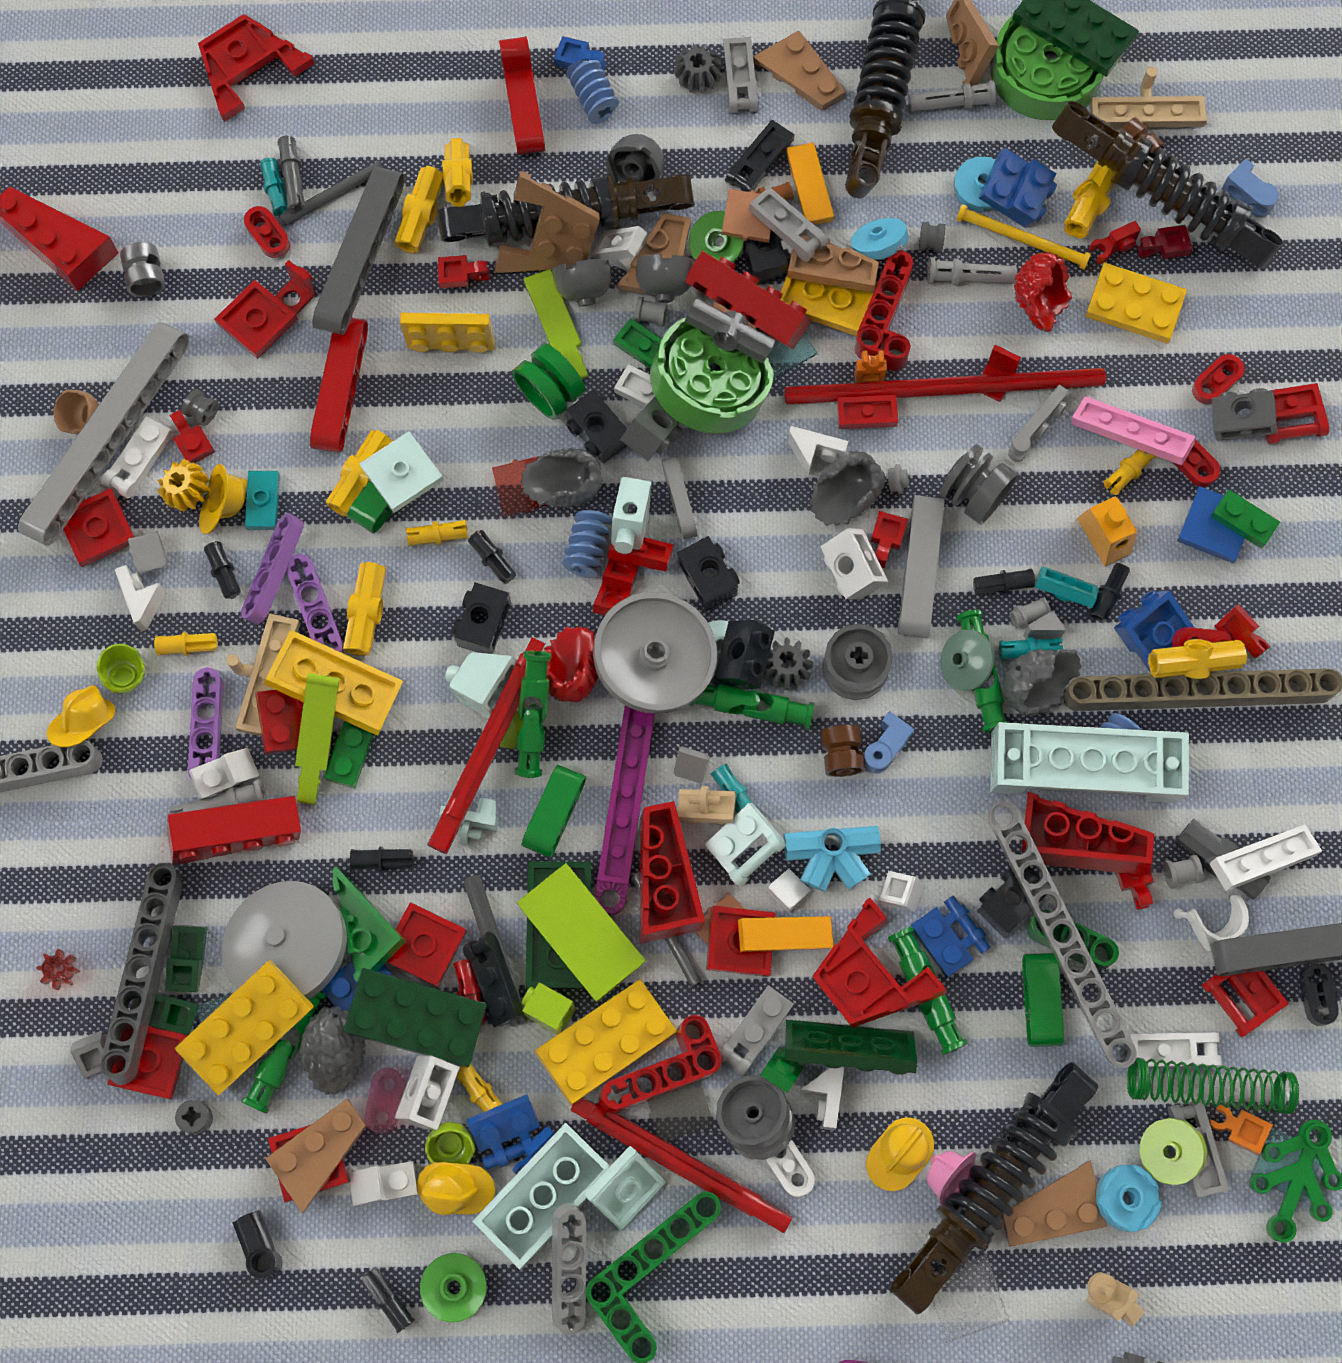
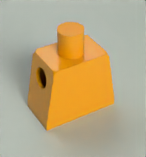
M1116 496L1089 508L1077 518L1104 567L1131 555L1137 531L1126 509Z

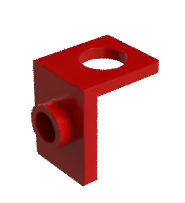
M288 260L285 263V267L291 280L275 297L285 304L284 297L290 292L299 294L300 300L296 305H286L297 315L316 295L312 284L313 278L309 272L302 267H297Z
M994 345L982 375L1016 373L1021 357ZM1005 392L982 394L1001 402Z

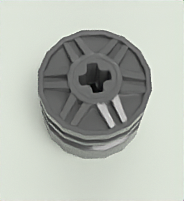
M976 444L966 454L962 455L950 469L939 495L944 499H948L957 491L951 501V504L955 507L966 498L970 500L964 513L982 525L1011 490L1018 478V473L1004 463H1000L990 471L988 468L993 456L988 453L978 462L983 448Z

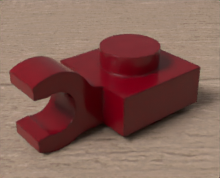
M1186 225L1158 228L1155 236L1140 238L1142 246L1136 247L1139 258H1147L1157 252H1160L1162 259L1189 256L1193 250Z

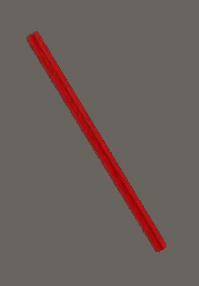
M1103 368L794 386L785 388L784 400L786 404L837 402L838 397L896 395L897 398L1055 389L1058 385L1064 388L1103 386L1106 382V372Z

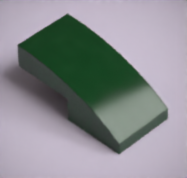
M173 925L171 957L167 958L166 991L198 992L205 956L207 926Z
M156 994L149 1026L189 1035L199 1004ZM141 997L133 999L130 1010L136 1009L140 1005Z

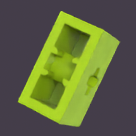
M540 982L535 989L533 987L528 989L521 1002L524 1005L522 1011L527 1019L555 1035L564 1031L576 1010L573 1001Z

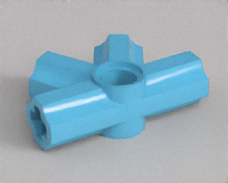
M878 826L844 829L829 828L827 830L783 834L786 843L784 848L786 861L809 859L800 881L823 892L826 891L834 871L848 890L871 874L858 855L881 853ZM832 835L837 837L840 842L838 851H829L825 847L824 839L826 836Z

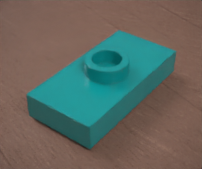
M248 471L245 527L247 530H275L278 516L280 481L278 471Z
M1041 566L1035 588L1052 593L1062 601H1073L1090 608L1094 606L1099 588L1096 585Z

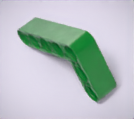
M702 1192L696 1195L595 1276L587 1285L586 1297L627 1355L636 1363L651 1361L656 1354L657 1342L623 1294L719 1216L721 1203L713 1193ZM702 1198H709L715 1204V1213L710 1217H703L697 1212L696 1205ZM676 1219H684L690 1226L689 1234L684 1238H676L671 1233V1224ZM656 1239L662 1243L664 1251L660 1258L652 1260L646 1256L644 1248L648 1241ZM627 1260L632 1261L637 1267V1274L630 1281L623 1280L618 1273L619 1265ZM598 1282H605L611 1289L610 1297L605 1302L597 1301L592 1295L593 1286ZM623 1309L630 1314L631 1323L628 1328L618 1329L614 1326L612 1316L615 1311ZM639 1337L647 1338L652 1345L651 1352L645 1357L637 1356L632 1349L633 1342Z

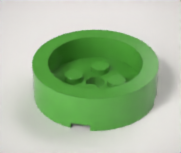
M1011 16L999 32L996 41L999 47L991 61V78L994 81L995 90L1001 99L1018 113L1039 120H1056L1068 101L1078 102L1086 108L1090 104L1091 98L1097 95L1104 75L1012 19L1013 16ZM1052 51L1058 55V58L1047 61L1048 58L1044 53Z
M686 318L677 321L664 334L651 365V386L659 404L676 421L700 432L721 434L746 426L759 412L773 383L774 370L771 369L768 356L763 364L737 349L725 351L716 346L711 335L685 322ZM708 363H716L722 370H713L711 372Z

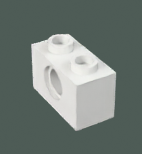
M847 528L820 546L825 555V564L832 570L837 581V589L845 599L861 600L888 582L863 529ZM853 560L854 567H853V570L851 571L850 564H851V561Z
M417 1056L395 1118L422 1129L438 1130L460 1067L433 1056Z

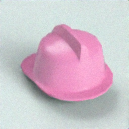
M946 1151L941 1155H933L931 1157V1167L926 1181L933 1192L939 1197L941 1205L950 1194H961L958 1188L961 1180H971L969 1171L972 1166H975L976 1152H971L964 1157L956 1152Z

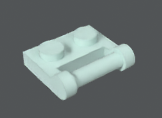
M748 803L734 816L733 824L727 823L704 844L729 873L732 881L739 887H742L748 881V876L774 852H780L786 847L785 840L753 803ZM764 835L768 842L739 867L735 860Z

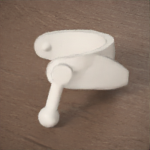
M1236 894L1230 897L1231 916L1229 922L1217 933H1211L1205 928L1195 909L1184 912L1178 908L1173 912L1176 919H1188L1196 937L1207 952L1211 951L1210 944L1213 942L1243 937L1249 922L1246 904L1243 898Z

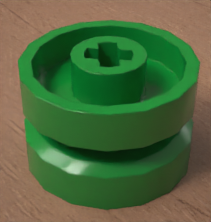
M543 343L531 353L532 362L522 361L511 373L516 385L530 403L543 415L554 420L567 409L566 401L575 402L586 392V387L570 362L554 347Z

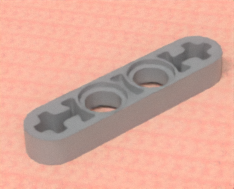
M564 1204L556 1209L552 1218V1320L562 1333L572 1335L582 1329L586 1319V1218L577 1206ZM569 1215L575 1218V1220L570 1221V1233L573 1236H569V1230L563 1224V1222L568 1221ZM568 1246H576L577 1251L574 1258L563 1261L561 1258L563 1250ZM568 1278H576L575 1288L571 1292L563 1293L561 1291L563 1282ZM565 1303H569V1308L574 1313V1316L569 1318L568 1323H565L563 1320L568 1317V1306Z

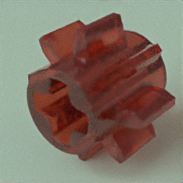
M57 949L53 956L44 953L43 957L45 960L42 966L36 967L44 975L40 982L47 985L52 981V988L55 990H60L61 984L64 983L72 986L73 981L71 979L74 974L80 973V970L74 968L72 964L75 962L76 957L71 954L65 957V953L61 949ZM60 965H62L63 970L57 971V973L54 974V968H60Z

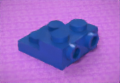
M1003 148L997 155L979 195V199L1025 228L1034 221H1040L1044 216L1047 207L1043 203L1046 198L1051 197L1057 187V183L1054 182L1057 173L1034 158L1026 162L1010 150Z
M1152 590L1146 593L1140 599L1142 605L1136 610L1130 608L1120 614L1118 617L1120 623L1114 627L1129 651L1138 654L1149 672L1148 654L1153 649L1171 648L1172 639L1177 630L1184 627H1194L1170 591L1157 592Z

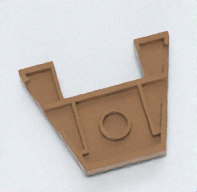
M520 171L514 192V200L541 205L542 209L530 250L500 244L495 262V272L552 270L553 267L561 264H566L567 269L570 265L575 264V261L587 260L600 220L599 213L569 196L565 198L553 191L552 187L544 182L540 184L531 179L530 174Z

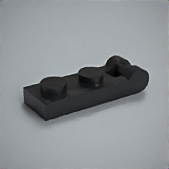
M771 120L729 170L725 177V182L731 186H738L741 188V191H755L758 183L782 156L786 148L794 141L795 134L774 120ZM744 170L751 174L748 179L741 175Z
M487 932L480 936L478 941L473 940L465 944L463 947L464 956L467 960L471 961L485 1004H487L486 1007L493 1027H502L525 1015L495 934Z

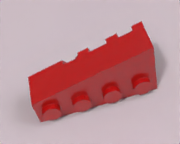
M10 186L0 195V224L77 292L119 254L110 236Z
M702 250L688 272L685 282L722 306L727 307L730 311L741 313L748 322H751L760 330L794 350L812 321L804 315L807 309L793 300L788 305L780 300L783 294L769 285L766 290L757 285L759 279L747 271H744L743 275L734 271L736 265L722 256L717 260Z
M1028 791L1025 825L1045 865L1151 876L1154 833L1116 820L1109 821L1098 817L1095 813L1086 810L1082 812L1067 807L1065 803L1056 800L1052 802ZM1024 839L1022 842V853L1026 849V842Z
M295 796L167 814V834L172 866L242 851H256L265 846L275 844L278 847L294 844L301 834Z
M675 801L644 807L640 818L639 944L701 931L705 923Z

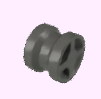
M922 222L919 251L934 249L935 252L942 253L946 224L939 223L937 226H933L929 222Z
M194 389L185 398L181 411L187 417L193 416L201 426H206L217 414L219 403L213 398H206L204 392L199 389Z
M197 1100L186 1101L176 1111V1125L186 1133L202 1134L210 1128L213 1122L212 1110L203 1102Z

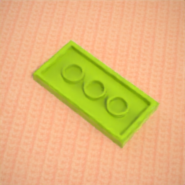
M567 863L516 902L596 1003L646 963L643 956Z

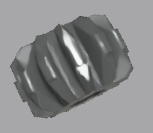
M693 43L691 50L683 47L681 55H677L674 75L679 79L680 87L688 86L690 93L696 88L702 94L704 87L712 90L714 82L719 81L721 61L717 58L715 50L708 51L706 44L702 48H697Z
M787 637L784 640V646H781L776 640L772 643L773 650L770 649L764 678H774L772 682L774 688L780 682L784 683V690L786 691L789 690L791 682L799 688L802 685L801 679L808 680L811 674L808 670L813 668V661L807 659L810 656L809 649L800 651L802 642L797 641L794 646H791L790 639ZM786 660L791 661L792 668L790 665L788 669L783 668L782 661L786 663Z

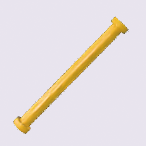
M962 204L958 212L956 221L962 222L964 220L1039 250L1057 254L1060 258L1080 265V269L1085 270L1091 253L1085 252V254L971 211L964 204Z

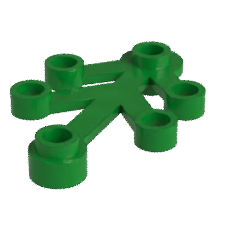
M1311 1119L1305 1121L1300 1126L1299 1133L1295 1137L1280 1143H1265L1261 1150V1156L1265 1161L1271 1163L1281 1161L1285 1154L1300 1149L1302 1151L1297 1162L1267 1174L1255 1173L1249 1179L1250 1188L1254 1192L1261 1194L1269 1192L1273 1186L1290 1180L1278 1214L1269 1218L1266 1224L1267 1233L1274 1241L1287 1243L1294 1239L1297 1228L1292 1217L1303 1188H1305L1311 1202L1309 1208L1311 1217L1322 1222L1328 1221L1332 1217V1207L1325 1201L1311 1168L1316 1156L1324 1172L1321 1176L1323 1187L1332 1191L1342 1188V1174L1337 1171L1328 1150L1332 1141V1133L1329 1126L1321 1120ZM1312 1130L1318 1133L1316 1142H1312L1309 1135ZM1272 1146L1277 1151L1276 1157L1273 1159L1268 1156V1149ZM1332 1174L1337 1178V1183L1333 1187L1328 1182V1178ZM1259 1177H1262L1265 1181V1186L1262 1189H1258L1256 1186V1180ZM1323 1205L1325 1208L1323 1217H1319L1316 1212L1317 1207ZM1277 1222L1283 1224V1231L1280 1234H1277L1274 1230Z

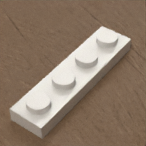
M1304 824L1219 856L1209 864L1224 889L1228 891L1313 858L1322 850Z

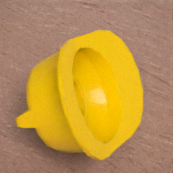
M217 464L210 476V492L206 493L205 502H203L199 517V527L202 534L211 533L217 526L220 518H229L236 515L245 502L247 480L228 474L223 464Z
M95 685L70 692L62 703V712L48 726L46 732L47 739L52 745L57 747H72L82 743L113 719L116 713L114 704L104 699Z
M907 1117L895 1120L887 1127L870 1149L866 1160L868 1176L876 1186L887 1191H897L906 1188L913 1182L929 1162L934 1152V1139L929 1128L923 1122Z
M434 1162L423 1169L417 1181L418 1194L423 1203L432 1212L439 1215L477 1214L483 1211L494 1199L496 1192L495 1183L491 1175L482 1167L472 1164Z

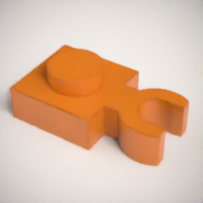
M863 351L861 353L862 360L856 361L854 371L855 383L884 381L887 371L884 351H879L878 355L869 356L867 351Z
M1223 1105L1216 1107V1111L1222 1113L1226 1120L1223 1123L1210 1120L1211 1129L1218 1132L1225 1130L1231 1132L1228 1142L1259 1156L1273 1124L1244 1110H1241L1237 1118L1232 1115L1229 1108H1225Z

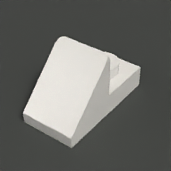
M640 226L604 231L592 255L598 259L609 260L610 264L628 271L633 259L642 250V242L647 233Z
M793 426L790 427L788 444L807 475L810 474L814 456L820 457L825 462L833 463L842 454H846L849 442Z
M127 565L116 568L115 572L132 620L141 632L148 629L166 592L159 583L144 588L137 572L133 574Z
M248 748L224 754L216 760L189 770L200 799L260 776Z
M843 1066L836 1069L829 1068L800 1090L803 1093L825 1096V1101L819 1100L816 1120L822 1121L821 1129L833 1131L836 1129L844 1074Z
M414 1161L383 1167L374 1166L349 1173L353 1206L419 1195Z

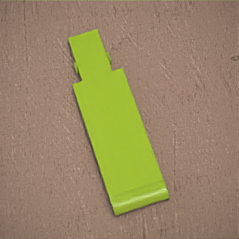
M549 269L524 278L525 287L549 344L570 362L582 379L588 378L583 357L577 347L581 346V341L563 298L556 289L551 270Z
M311 673L307 675L295 766L301 767V773L298 777V803L316 805L318 786H320L321 782L320 771L327 770L340 680L337 677Z

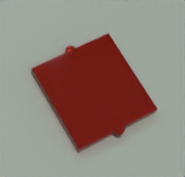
M539 456L521 461L514 459L512 463L492 467L504 517L521 512L530 513L533 509L549 506L546 504L539 506L537 501H532L529 496L523 494L521 472L526 470V464L537 461Z

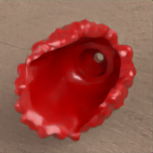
M1051 252L1037 253L1031 256L1030 260L1026 261L1015 275L1016 283L1014 284L1016 302L1019 303V307L1025 309V314L1032 321V326H1036L1037 329L1044 332H1050L1054 328L1053 324L1057 323L1056 315H1060L1063 309L1068 308V301L1072 300V294L1067 289L1066 284L1069 279L1068 267L1064 265L1065 261L1063 258H1059L1057 254H1052Z
M565 627L563 632L557 634L556 639L550 640L551 646L544 648L545 652L551 653V660L547 663L546 677L549 679L548 694L554 697L555 700L581 702L583 698L591 694L599 678L593 659L595 632L590 631L589 628Z

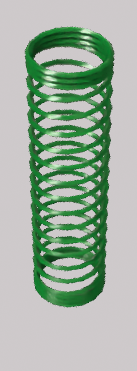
M1136 1057L1134 1063L1128 1067L1127 1072L1128 1094L1133 1100L1143 1099L1145 1101L1150 1092L1151 1099L1154 1102L1161 1095V1099L1165 1103L1171 1094V1099L1174 1103L1179 1101L1181 1095L1182 1102L1185 1105L1189 1102L1190 1098L1195 1106L1200 1100H1202L1205 1106H1208L1212 1100V1104L1215 1107H1218L1222 1101L1225 1108H1228L1232 1102L1235 1109H1238L1242 1104L1246 1110L1250 1109L1253 1105L1256 1111H1259L1263 1106V1109L1269 1112L1273 1106L1276 1113L1281 1112L1282 1114L1289 1115L1295 1111L1299 1101L1298 1079L1293 1072L1288 1071L1278 1073L1275 1070L1268 1072L1262 1069L1258 1072L1255 1068L1248 1071L1244 1067L1239 1070L1234 1066L1228 1069L1224 1065L1217 1068L1214 1064L1207 1067L1203 1063L1198 1066L1193 1062L1187 1065L1183 1061L1176 1064L1172 1060L1166 1063L1162 1059L1156 1063L1152 1058L1145 1061L1142 1057ZM1149 1062H1153L1155 1065L1151 1074V1079L1148 1067ZM1162 1062L1165 1067L1160 1078L1158 1065ZM1170 1064L1175 1066L1172 1078L1168 1067ZM1180 1065H1184V1066H1185V1069H1184V1072H1183V1075H1182V1080H1181V1074H1180V1070H1179V1066H1180ZM1190 1066H1194L1196 1068L1192 1076V1080L1189 1070ZM1202 1066L1206 1069L1203 1078H1201L1199 1070ZM1212 1067L1216 1069L1213 1079L1209 1070ZM1139 1069V1081H1138V1088H1137V1087H1136V1077H1137V1070ZM1220 1069H1225V1070H1226V1073H1225V1075H1224L1223 1081H1222ZM1230 1070L1236 1071L1233 1082ZM1243 1070L1247 1073L1244 1080H1242L1240 1074ZM1155 1071H1157V1093L1154 1098L1153 1081ZM1167 1071L1168 1090L1167 1096L1164 1099L1163 1084ZM1176 1071H1177V1075H1178V1093H1177V1098H1176V1100H1175V1099H1174L1173 1087H1174L1175 1074H1176ZM1253 1071L1257 1073L1254 1081L1250 1074ZM1263 1072L1267 1074L1264 1083L1260 1075ZM1186 1073H1187V1074H1188L1189 1087H1188V1096H1187V1099H1186V1101H1185V1099H1184V1081H1185V1076H1186ZM1273 1073L1277 1075L1274 1084L1271 1077ZM1196 1074H1198L1199 1093L1198 1099L1195 1102L1194 1082ZM1208 1074L1209 1096L1207 1103H1205L1204 1084ZM1218 1074L1220 1090L1219 1099L1216 1104L1214 1100V1086ZM1228 1076L1230 1083V1096L1228 1104L1226 1105L1224 1099V1088L1226 1078ZM1237 1077H1239L1240 1099L1236 1106L1234 1091ZM1249 1077L1251 1091L1249 1105L1246 1107L1244 1094L1246 1081ZM1259 1077L1261 1099L1258 1108H1256L1254 1097L1256 1082ZM1269 1078L1271 1101L1267 1109L1265 1105V1088ZM1288 1078L1290 1085L1289 1102L1286 1108L1285 1085Z

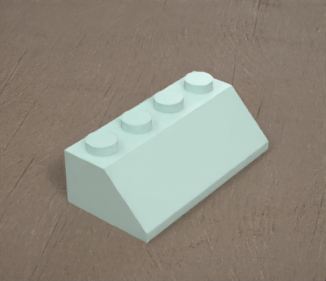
M565 1123L472 1222L519 1269H523L552 1238V1218L556 1209L564 1204H573L579 1209L588 1200L584 1194L610 1166Z

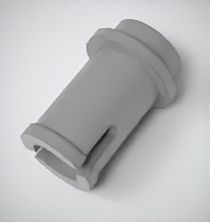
M1043 597L1023 607L1015 606L1013 611L1010 612V619L1016 628L1021 627L1024 629L1028 627V623L1050 613L1051 609L1049 603Z

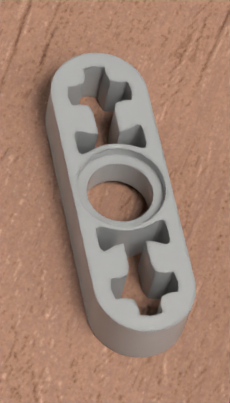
M676 456L662 459L663 472L681 538L684 540L697 537L696 524L678 459Z

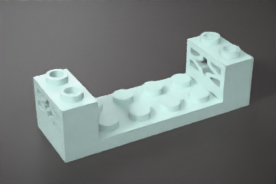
M999 722L991 732L990 793L1021 795L1027 788L1139 794L1146 795V802L1178 803L1189 795V733Z

